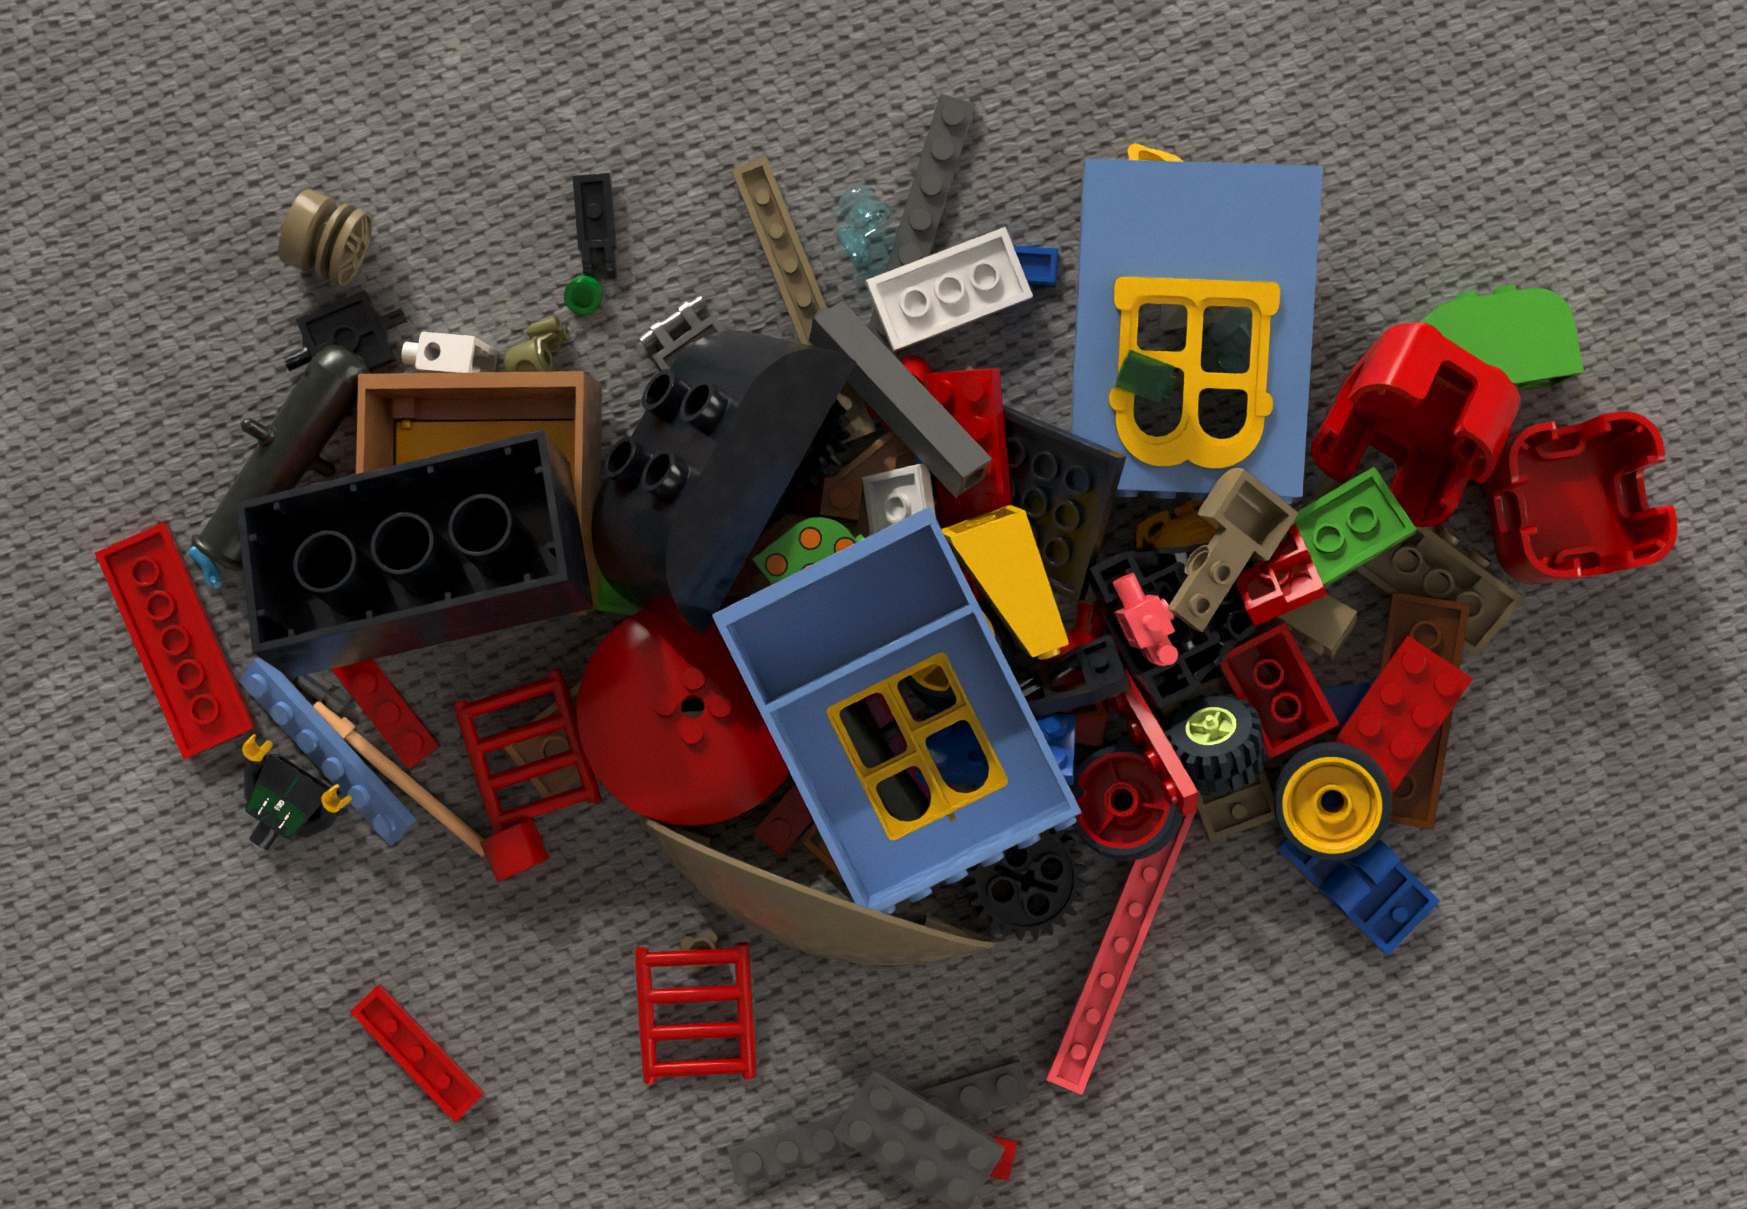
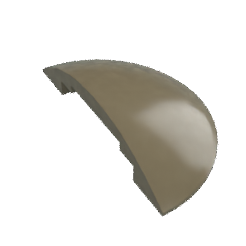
M642 815L640 816L646 830L670 863L702 895L739 922L774 941L797 950L858 964L905 966L943 962L991 949L997 943V939L926 914L923 924L920 925L837 898L710 848L713 836L686 826L670 825Z

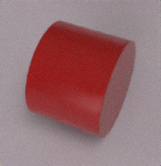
M533 819L526 820L479 842L497 883L550 859Z

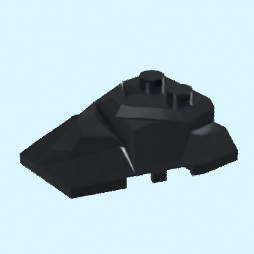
M1209 542L1193 544L1187 547H1163L1152 551L1123 552L1088 569L1090 586L1097 598L1094 602L1095 610L1107 634L1112 635L1124 669H1127L1134 683L1138 682L1144 696L1156 710L1192 693L1201 684L1200 681L1213 668L1218 667L1225 659L1224 656L1238 642L1243 641L1256 626L1251 620L1237 585L1234 582L1203 632L1192 629L1174 615V620L1171 623L1175 632L1167 636L1172 646L1177 649L1178 658L1171 665L1160 666L1152 664L1142 656L1141 649L1130 647L1114 614L1115 611L1124 606L1113 582L1122 576L1134 573L1145 596H1159L1160 600L1164 599L1170 605L1188 577L1185 573V564L1188 558L1196 549L1203 545H1208ZM1250 558L1247 561L1244 568L1242 569V571L1240 572L1239 576L1246 569H1249L1254 566Z

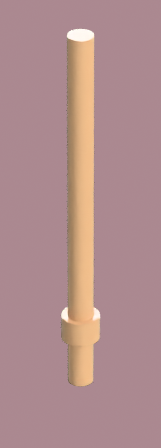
M321 701L313 705L317 712L349 746L481 857L485 856L479 843L485 839L355 731L357 726L346 717L341 719Z

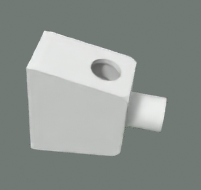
M422 332L419 337V343H404L401 357L404 364L415 365L416 370L422 373L495 372L498 350L475 336Z

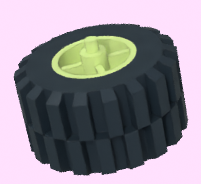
M1212 693L1211 696L1204 697V694L1196 696V700L1184 701L1181 703V709H1174L1170 713L1171 719L1166 720L1164 724V734L1201 795L1209 796L1211 793H1217V796L1226 795L1225 792L1233 790L1235 793L1242 790L1241 785H1250L1254 782V775H1260L1263 771V763L1266 762V749L1260 718H1258V712L1254 707L1250 708L1249 702L1241 699L1237 701L1236 695L1232 694L1221 696L1220 693Z

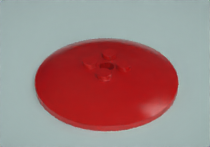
M722 603L718 611L730 605ZM644 609L614 628L595 650L587 664L578 692L577 726L579 738L586 759L598 780L609 793L629 809L649 819L670 825L692 827L719 824L735 819L759 806L782 785L789 775L790 771L714 619L705 635H702ZM695 698L702 702L704 711L700 716L689 718L683 714L681 707L687 699Z

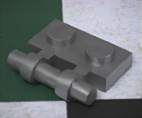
M700 295L688 303L686 300L676 306L678 309L676 312L661 322L656 320L650 324V330L639 337L646 349L657 342L662 344L664 349L652 356L661 370L670 369L674 360L696 341L705 336L726 331L714 314L702 322L697 317V314L708 307ZM687 322L691 330L673 341L669 334Z

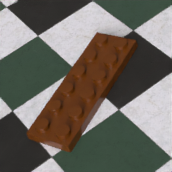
M1392 592L1379 674L1407 635L1460 670L1470 604ZM1453 708L1392 793V810L1389 822L1434 830Z

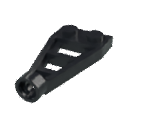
M1111 634L1078 646L1017 681L1024 697L1043 687L1044 698L1027 702L1034 717L1094 704L1104 699L1116 697L1120 693L1131 689ZM1072 670H1082L1085 683L1081 687L1064 692L1053 691L1052 685L1058 678Z

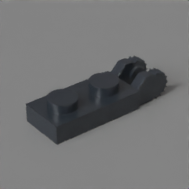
M610 173L572 176L578 250L582 256L583 276L594 278L595 267L591 252L605 250V273L608 279L617 278L614 251L617 249L611 175Z

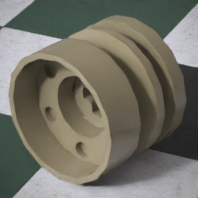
M311 189L302 191L292 204L281 230L278 247L280 261L305 272H309L315 267L317 276L326 280L330 278L332 282L343 287L346 286L356 276L369 247L373 229L372 214L361 209L355 210L354 207L346 203L337 208L336 201L331 197Z

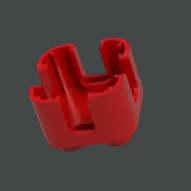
M1422 322L1398 324L1387 329L1345 376L1312 441L1311 454L1322 472L1333 480L1344 483L1356 471L1367 446L1370 445L1393 459L1398 466L1389 489L1414 526H1435L1445 521L1454 512L1469 478L1482 485L1492 475L1520 409V394L1513 382L1501 369L1488 365L1444 337L1432 325Z
M1620 411L1598 415L1581 424L1557 428L1556 422L1540 423L1508 437L1492 475L1484 482L1496 556L1506 574L1520 583L1539 585L1617 573L1651 565L1663 559L1674 546L1678 533L1676 512L1672 505L1649 508L1643 477L1644 470L1665 461L1663 439L1656 426L1640 414Z

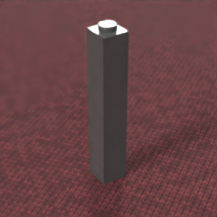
M843 301L831 308L825 307L815 314L812 319L809 341L812 345L837 351L856 361L846 381L955 498L985 479L992 458Z

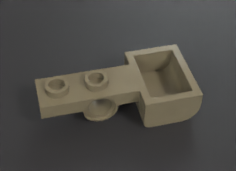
M1233 468L1224 473L1198 511V515L1217 531L1208 545L1199 547L1188 558L1185 564V573L1188 577L1167 609L1192 629L1203 632L1249 558L1269 561L1299 513L1245 469Z

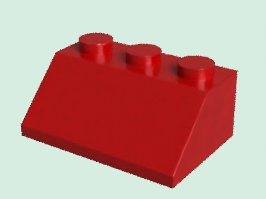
M1285 622L1252 634L1243 641L1238 642L1219 664L1238 700H1246L1249 702L1250 708L1254 707L1258 712L1265 751L1269 759L1339 725Z

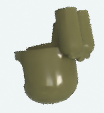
M557 316L532 323L529 326L526 334L530 340L517 344L507 351L504 358L506 372H554L551 351L561 345L562 342L570 339L567 326L561 325Z

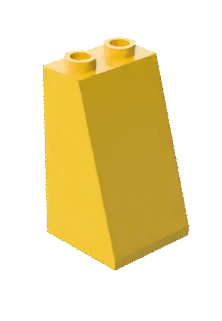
M1008 505L941 529L956 560L986 603L1004 624L1017 647L1032 658L1037 656L1039 660L1058 655L1060 647L1069 645L1025 510Z

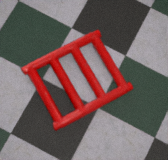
M560 668L553 669L547 673V678L470 703H467V700H458L453 703L456 718L494 835L506 830L507 826L588 800L589 804L602 801L595 774L586 759L581 745L577 717ZM553 692L559 714L479 739L473 717ZM564 728L571 750L494 775L490 774L485 753ZM574 764L576 765L582 786L502 812L496 793L497 789Z
M738 942L735 944V948L649 952L648 947L635 948L643 1082L645 1084H652L657 1082V1078L723 1074H742L744 1079L755 1078L756 1056L748 942ZM735 963L736 985L652 989L651 967ZM737 1000L738 1022L654 1026L653 1004ZM739 1037L740 1058L657 1062L655 1041Z

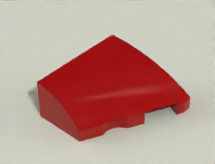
M1296 523L1290 526L1287 531L1288 536L1278 545L1269 561L1258 560L1253 567L1246 569L1235 580L1245 608L1255 626L1327 596V592Z

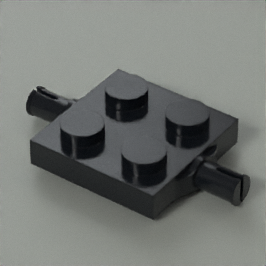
M363 290L297 318L296 322L302 334L303 349L284 356L283 360L286 363L287 369L291 372L298 367L310 363L313 357L325 347L340 345L359 355L367 364L369 372L396 361L388 342L387 330L408 321L402 308L381 316L375 310L369 294Z

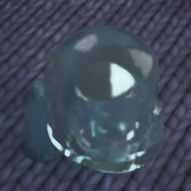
M865 184L850 187L842 194L839 201V212L848 227H838L837 238L851 258L855 259L858 264L866 262L871 257L867 250L869 249L866 235L880 227L893 215L889 205L881 203L872 187Z
M1232 308L1222 321L1214 322L1212 336L1225 352V354L1218 353L1216 355V367L1221 373L1243 374L1247 372V366L1242 355L1251 347L1252 320L1246 315L1247 312L1244 309Z

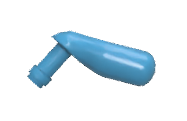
M195 546L191 547L189 556L202 569L205 583L214 588L221 587V575L214 561L201 553Z

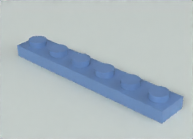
M259 657L254 659L239 682L323 772L325 777L334 785L338 784L340 787L337 789L345 797L348 795L352 797L350 804L359 811L375 831L390 846L398 842L414 825L417 819L282 672Z

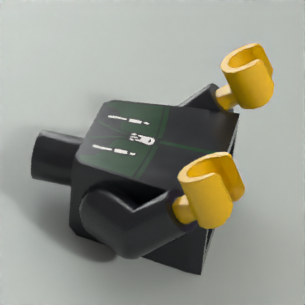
M253 734L242 746L243 754L246 757L244 799L247 805L245 811L260 821L249 837V840L257 846L269 850L278 834L289 840L299 837L309 838L330 828L341 809L352 801V797L348 795L341 800L337 796L339 792L336 791L340 787L338 784L331 788L280 754H269L266 758V754L271 750L273 743L267 740L259 747L255 742L256 734Z

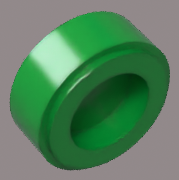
M589 276L573 278L564 291L566 306L578 315H589L595 312L603 299L601 285Z

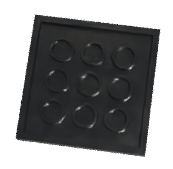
M1003 405L1012 505L1026 512L1051 590L1076 602L1085 600L1090 584L1088 569L1095 566L1127 456Z

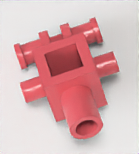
M1134 573L1115 580L1113 585L1124 607L1115 611L1114 614L1130 647L1141 649L1142 656L1152 664L1165 666L1175 663L1178 658V652L1172 646L1167 636L1175 632L1171 623L1174 620V615L1167 609L1169 604L1164 599L1160 600L1159 596H1145Z

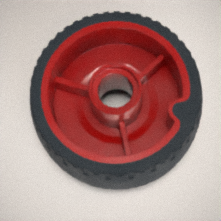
M1114 745L1094 752V754L1088 756L1074 772V783L1069 785L1082 812L1075 816L1077 822L1072 824L1077 835L1097 853L1116 860H1140L1159 852L1174 838L1183 818L1175 804L1170 805L1167 802L1161 785L1163 782L1158 773L1152 774L1144 759L1145 751L1139 746ZM1123 792H1130L1133 796L1132 806L1126 811H1118L1115 806L1117 796Z

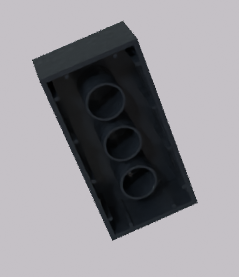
M545 430L236 503L252 653L289 678L594 608L571 465Z

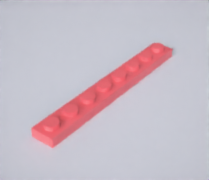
M1196 811L1183 816L1176 835L1162 850L1147 858L1133 860L1046 1075L1047 1081L1078 1094H1083Z

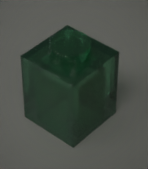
M1128 350L1113 388L1157 405L1160 404L1162 397L1170 398L1177 377L1171 375L1174 366L1133 350Z

